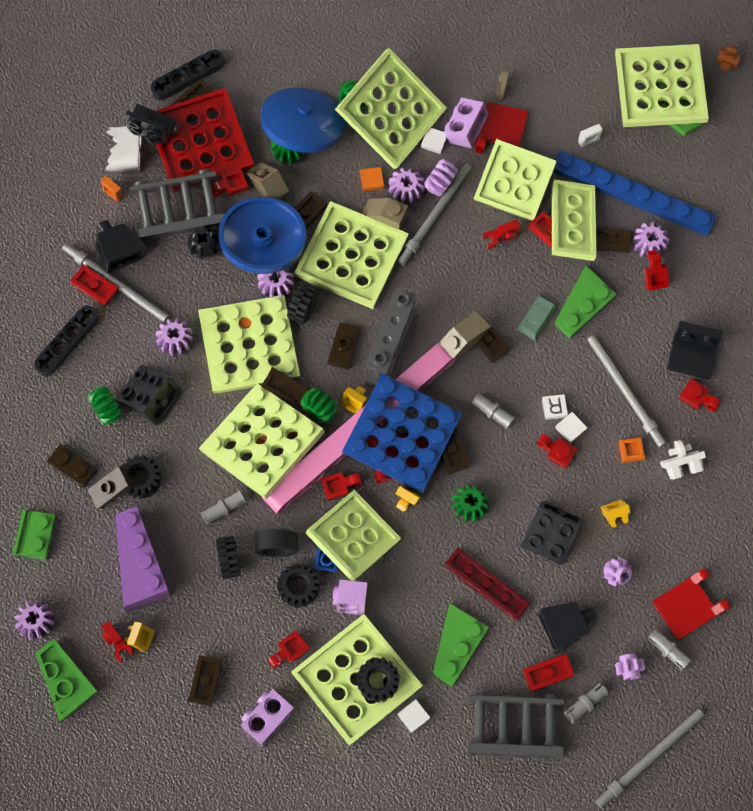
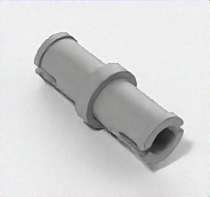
M478 393L472 401V405L487 414V418L490 420L493 418L506 427V429H509L516 419L501 409L500 404H494L481 393Z
M238 490V492L224 500H217V504L203 512L201 511L200 514L208 525L223 515L228 516L230 511L247 502L240 490Z
M655 629L647 638L648 641L662 652L664 658L668 657L681 671L692 661L691 658L687 657L676 647L677 644L674 641H669L658 629Z
M598 683L587 694L579 696L578 701L563 712L565 717L574 724L587 711L591 712L594 709V705L608 695V691L601 683Z

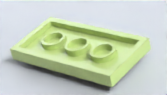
M553 180L552 255L590 261L595 260V185Z

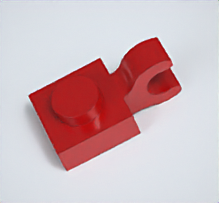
M241 168L221 174L222 181L211 183L214 198L220 196L225 191L228 196H232L248 190V184Z
M516 219L498 226L494 231L485 232L482 236L483 240L487 238L493 240V242L487 244V249L495 248L497 242L514 240L519 235L520 224Z
M657 250L647 251L650 267L644 268L646 289L651 291L669 287L668 267L665 264H661V256L657 254Z
M690 379L679 396L680 400L698 410L702 405L715 413L721 402L714 396H708L710 389L693 379Z
M543 433L536 444L549 452L546 458L564 469L567 468L578 449L559 437L554 442Z
M340 472L321 478L327 501L347 496L349 494L347 488H355L362 485L359 473L344 478L343 473Z
M109 620L101 625L104 633L101 635L109 646L111 644L115 645V657L120 663L124 662L120 657L122 651H128L131 656L134 655L131 647L125 644Z
M295 630L277 644L280 651L271 656L268 662L273 669L280 666L286 659L292 664L310 651V648Z

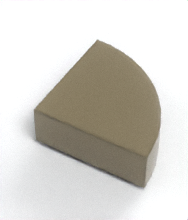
M502 71L500 73L495 94L497 100L503 101L508 82V72Z

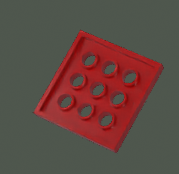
M226 88L155 110L176 119V124L179 126L176 132H172L166 145L163 143L156 144L168 179L197 175L198 171L210 169L211 172L215 171L216 179L221 178V174L240 168L245 170L254 167V162ZM210 110H215L219 113V116L216 119H210L207 113ZM189 117H196L199 122L191 126L187 123V119ZM217 129H223L226 135L223 138H217L214 136V132ZM196 136H203L206 141L204 144L198 145L194 142V138ZM182 142L186 147L183 151H176L174 145ZM224 148H229L233 151V154L230 157H224L221 155V151ZM210 155L213 160L209 164H204L201 161V157ZM185 161L193 164V167L188 171L181 168V164ZM202 182L189 184V186L191 188L202 184ZM181 186L172 187L173 193L182 191Z

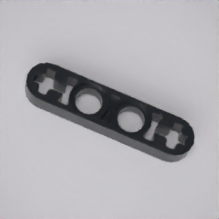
M216 49L210 50L155 79L151 84L153 97L158 100H164L191 86L201 78L204 79L217 72L224 66L222 52ZM211 58L218 59V62L211 61ZM194 66H200L202 71L195 74L191 72V69ZM176 76L184 77L182 83H175L173 79ZM157 87L164 88V91L157 90Z
M86 305L80 308L40 353L34 363L39 375H52L97 324L99 317L94 307ZM91 313L92 319L87 318L85 320L84 314L89 315ZM71 328H78L80 333L77 337L73 338L68 336V331ZM58 344H63L66 347L65 351L61 354L54 352V347ZM48 362L50 367L48 369L46 367L42 369L41 363Z

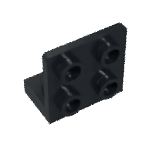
M136 104L133 113L126 110L124 114L129 132L136 136L144 135L149 137L148 139L155 144L163 143L166 145L177 123L176 119L140 104Z
M679 321L675 329L667 369L709 380L712 374L717 346L722 339L723 331Z
M141 365L121 390L116 400L125 406L141 412L151 424L158 426L180 396L182 390L169 376Z
M542 500L521 546L562 565L583 519Z

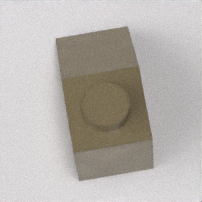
M263 162L258 163L244 173L262 197L281 200L284 194L289 192L279 171Z
M390 198L368 199L361 214L401 230L408 216V206Z
M475 311L452 327L439 344L452 358H463L492 326L478 311Z

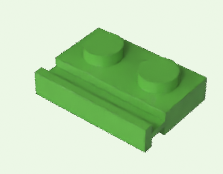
M23 509L13 554L47 560L56 515L36 511L31 512Z

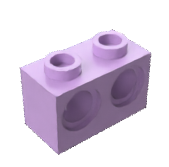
M461 97L458 105L454 108L450 121L445 125L444 132L450 144L467 148L473 147L489 115L484 102Z
M340 579L339 586H334L333 605H337V612L356 615L365 614L367 583Z
M274 689L270 693L264 692L258 699L259 705L254 711L248 710L241 719L243 721L241 724L242 728L262 746L271 739L295 711L294 707ZM272 702H277L281 705L280 710L276 713L268 711V705ZM255 720L265 722L262 730L255 731L252 729V724Z

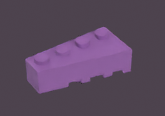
M137 506L115 514L123 604L127 613L170 596Z

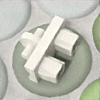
M677 440L674 443L675 448L669 450L670 456L677 454V457L660 461L661 467L666 468L670 479H677L684 476L681 465L686 463L692 474L703 471L702 459L706 458L704 451L699 452L698 450L686 454L687 451L692 450L691 444L683 445L681 440Z

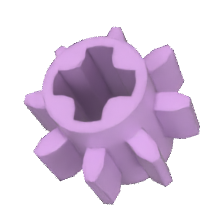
M620 557L617 560L612 558L605 564L603 569L604 578L608 579L609 584L617 587L618 584L623 586L629 582L632 576V567L627 564V560Z
M635 653L619 657L620 662L615 664L617 676L623 675L624 680H634L641 677L640 672L645 670L643 658L637 659Z

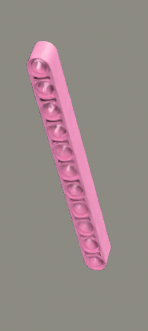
M438 343L395 380L422 392L444 373L457 358H452ZM389 398L386 400V405L390 409H395L398 407V402L394 398ZM364 407L302 459L267 499L262 497L276 514L282 513L347 457V455L342 453V450ZM383 417L378 418L376 425L380 428L387 422V419Z

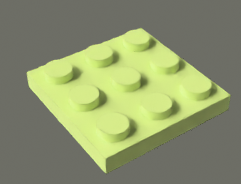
M496 139L474 200L533 221L557 161Z
M355 490L306 531V534L351 581L358 579L401 540V537Z

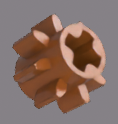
M728 44L727 49H720L716 63L721 64V70L729 72L730 68L736 69L741 56L740 53L736 52L737 47Z

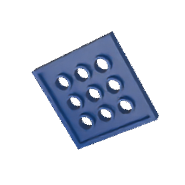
M382 373L342 453L423 493L462 413ZM389 398L396 399L398 407L395 409L388 408L386 400ZM414 408L418 412V417L415 419L408 418L406 410ZM383 417L387 419L388 426L386 428H379L376 425V420ZM429 418L435 419L438 422V427L436 429L428 428L426 420ZM400 427L405 428L408 431V437L399 438L396 435V430ZM368 437H375L378 440V446L370 448L366 444V439ZM418 438H425L428 441V447L424 449L419 448L416 440ZM395 447L399 454L396 458H390L386 454V449ZM407 458H416L419 462L418 467H408L406 464Z

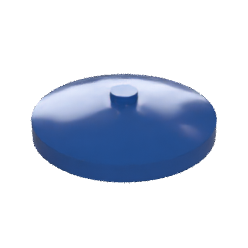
M287 88L277 91L266 99L261 111V125L266 135L286 149L303 153L320 152L336 145L343 136L345 119L335 110L338 104L332 98L308 88Z
M253 197L236 203L225 213L219 227V242L224 255L235 266L251 273L270 274L290 267L299 259L306 244V227L300 214L289 204L270 197Z

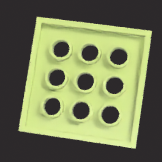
M699 44L616 49L615 57L623 127L708 122L709 117ZM681 62L685 65V68L678 69L674 64ZM662 64L665 69L657 70L654 68V65ZM641 65L644 70L640 72L635 71L633 66ZM685 81L688 86L681 88L677 85V82ZM663 82L667 87L660 89L656 86V83ZM642 83L646 86V89L638 90L635 85ZM682 99L688 100L690 105L682 106L679 101ZM666 101L669 103V106L663 108L659 106L658 102ZM645 102L648 108L641 109L637 103Z
M388 48L335 110L393 169H396L447 107ZM387 73L393 76V84H389L386 81ZM374 88H377V89L380 90V92H381V97H380V99H376V98L374 97V95H373V90H374ZM402 88L408 92L407 99H403L400 95ZM361 103H364V104L367 105V107H368V113H367V114H363V113L361 112V110H360V105H361ZM389 103L395 106L396 111L394 114L388 111ZM416 103L422 106L421 114L415 111ZM376 118L382 120V129H378L375 126ZM404 118L410 122L409 129H405L402 125ZM391 133L397 136L398 141L396 144L390 141Z
M330 201L294 272V276L374 309L408 239L409 233ZM338 225H344L347 227V230L339 233L335 228ZM357 233H364L367 238L363 241H358L355 239V235ZM377 241H383L386 247L384 249H377L374 244ZM336 243L338 248L330 251L326 248L327 244ZM348 251H355L358 256L355 259H349L346 257V253ZM368 259H374L378 264L375 267H368L365 262ZM322 260L327 261L329 266L326 269H320L317 266L318 262ZM346 269L349 274L346 277H340L337 275V271ZM360 277H365L369 282L361 286L356 281Z
M284 295L280 298L279 296H274L273 298L269 297L198 310L213 394L252 388L256 384L262 385L272 367L294 380L300 379ZM271 316L273 321L269 325H264L261 323V318ZM242 318H249L252 324L249 328L243 329L239 326V321ZM226 323L230 326V329L223 333L218 331V326ZM268 336H274L277 339L273 345H267L264 340ZM246 340H253L255 346L252 349H246L243 347V343ZM224 344H232L233 350L229 353L223 352L221 348ZM272 356H277L281 359V362L273 366L269 364L268 360ZM250 360H256L259 366L252 370L247 367V363ZM228 364H235L237 370L234 373H227L225 367Z
M256 384L199 449L211 460L267 499L325 432L316 423L268 390L262 388L261 385ZM257 410H266L262 416H255ZM275 420L282 421L279 427H271L272 422ZM244 425H250V426H251V428H250V430H249L248 432H246V433H241V432H240V429H241ZM298 432V436L295 439H287L289 433ZM262 436L267 437V441L264 444H256L258 438ZM231 441L236 442V446L234 448H225L227 443ZM275 449H284L280 456H273ZM244 454H253L250 460L242 461ZM269 465L266 472H258L260 466Z
M365 614L291 671L292 675L349 746L423 687ZM358 641H363L366 643L367 649L363 653H358L354 650V644ZM338 656H346L349 659V664L346 667L337 666L335 661ZM375 657H378V659L386 658V661L389 662L390 660L393 666H396L400 677L398 690L391 699L388 698L385 702L379 701V703L369 704L366 702L365 696L361 695L358 686L351 683L350 677L358 673L362 664L364 665L367 660H372ZM321 670L330 672L331 678L327 682L318 680L317 675ZM380 671L373 672L369 677V683L372 687L381 689L384 687L383 680L387 676ZM342 688L346 693L345 697L342 700H335L332 697L334 689ZM351 706L358 707L360 710L359 717L355 719L349 718L346 713L347 709Z

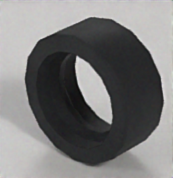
M272 529L255 534V553L258 555L285 557L297 554L298 534L294 531Z

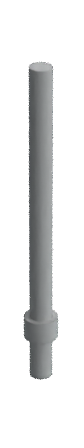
M468 163L464 164L413 239H409L405 245L404 252L397 260L400 265L404 266L411 255L415 254L420 248V242L472 169L471 165Z
M69 243L63 245L62 250L71 255L79 265H85L117 286L119 291L165 323L169 318L168 314L112 274H107L105 269L89 258L88 254L82 250L78 251Z
M595 335L587 339L642 421L645 432L651 435L659 448L664 446L666 441L658 431L659 427L656 422L650 419Z
M697 709L618 781L614 780L608 785V790L595 800L596 804L602 808L614 796L617 798L624 792L623 788L704 717L703 712Z

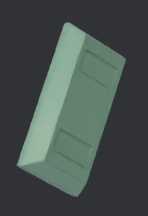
M539 295L517 330L536 340L557 308V305Z

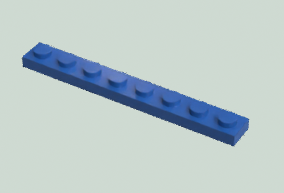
M559 150L555 158L557 163L553 170L554 173L581 184L595 185V190L704 236H708L716 218V215L563 151Z

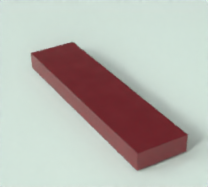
M458 547L444 564L446 569L515 622L518 621L530 605L528 600Z

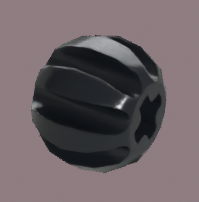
M205 227L203 230L197 228L193 230L194 234L189 235L187 241L189 244L188 249L192 255L196 254V258L203 259L206 256L209 259L214 256L213 252H218L220 245L218 242L219 237L215 232H211L210 228Z

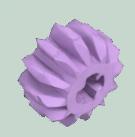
M440 160L424 182V187L430 193L441 196L458 173V169L450 161Z
M411 167L408 169V172H405L403 168L400 169V173L394 171L393 178L389 179V193L394 194V200L401 199L402 204L405 203V200H408L412 204L413 198L420 199L425 187L423 186L424 179L419 178V171L412 173Z
M652 222L648 227L644 223L641 225V229L635 230L632 242L636 244L634 251L641 250L640 257L651 250H657V254H660V256L661 253L667 251L670 239L667 238V231H661L662 225L654 227Z
M289 267L275 273L258 274V280L260 281L258 282V288L263 289L262 294L264 296L270 293L271 298L275 295H278L280 298L282 293L289 295V288L294 287V282L292 281L294 275L289 273Z
M176 318L174 323H171L170 319H167V325L160 323L159 327L161 330L156 331V337H158L156 342L158 346H162V352L165 353L169 350L170 355L173 356L175 351L182 355V349H190L188 343H193V337L191 336L193 331L192 328H187L188 324L186 321L180 324V320Z
M36 600L34 606H32L30 601H27L26 609L21 606L18 608L22 614L14 616L15 620L19 621L15 624V628L21 630L20 635L22 637L28 634V639L33 640L35 634L39 639H42L43 631L50 634L51 631L47 626H53L55 622L50 619L54 616V613L48 611L49 606L47 604L41 606V602ZM34 616L37 617L36 624L31 623L33 621L32 617Z

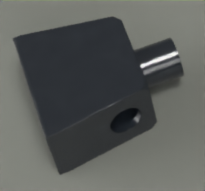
M104 220L97 225L100 232L96 235L95 246L107 274L143 259L145 246L125 224L112 227L108 220Z
M576 602L542 608L538 612V617L554 654H558L585 637L589 632L586 624L597 620L592 607L580 611Z

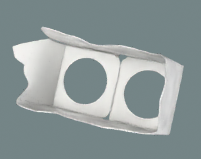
M127 126L109 128L111 130L106 131L107 134L114 136L113 140L118 144L110 149L112 154L108 158L107 162L109 165L106 167V170L140 173L141 135L136 136L127 129Z

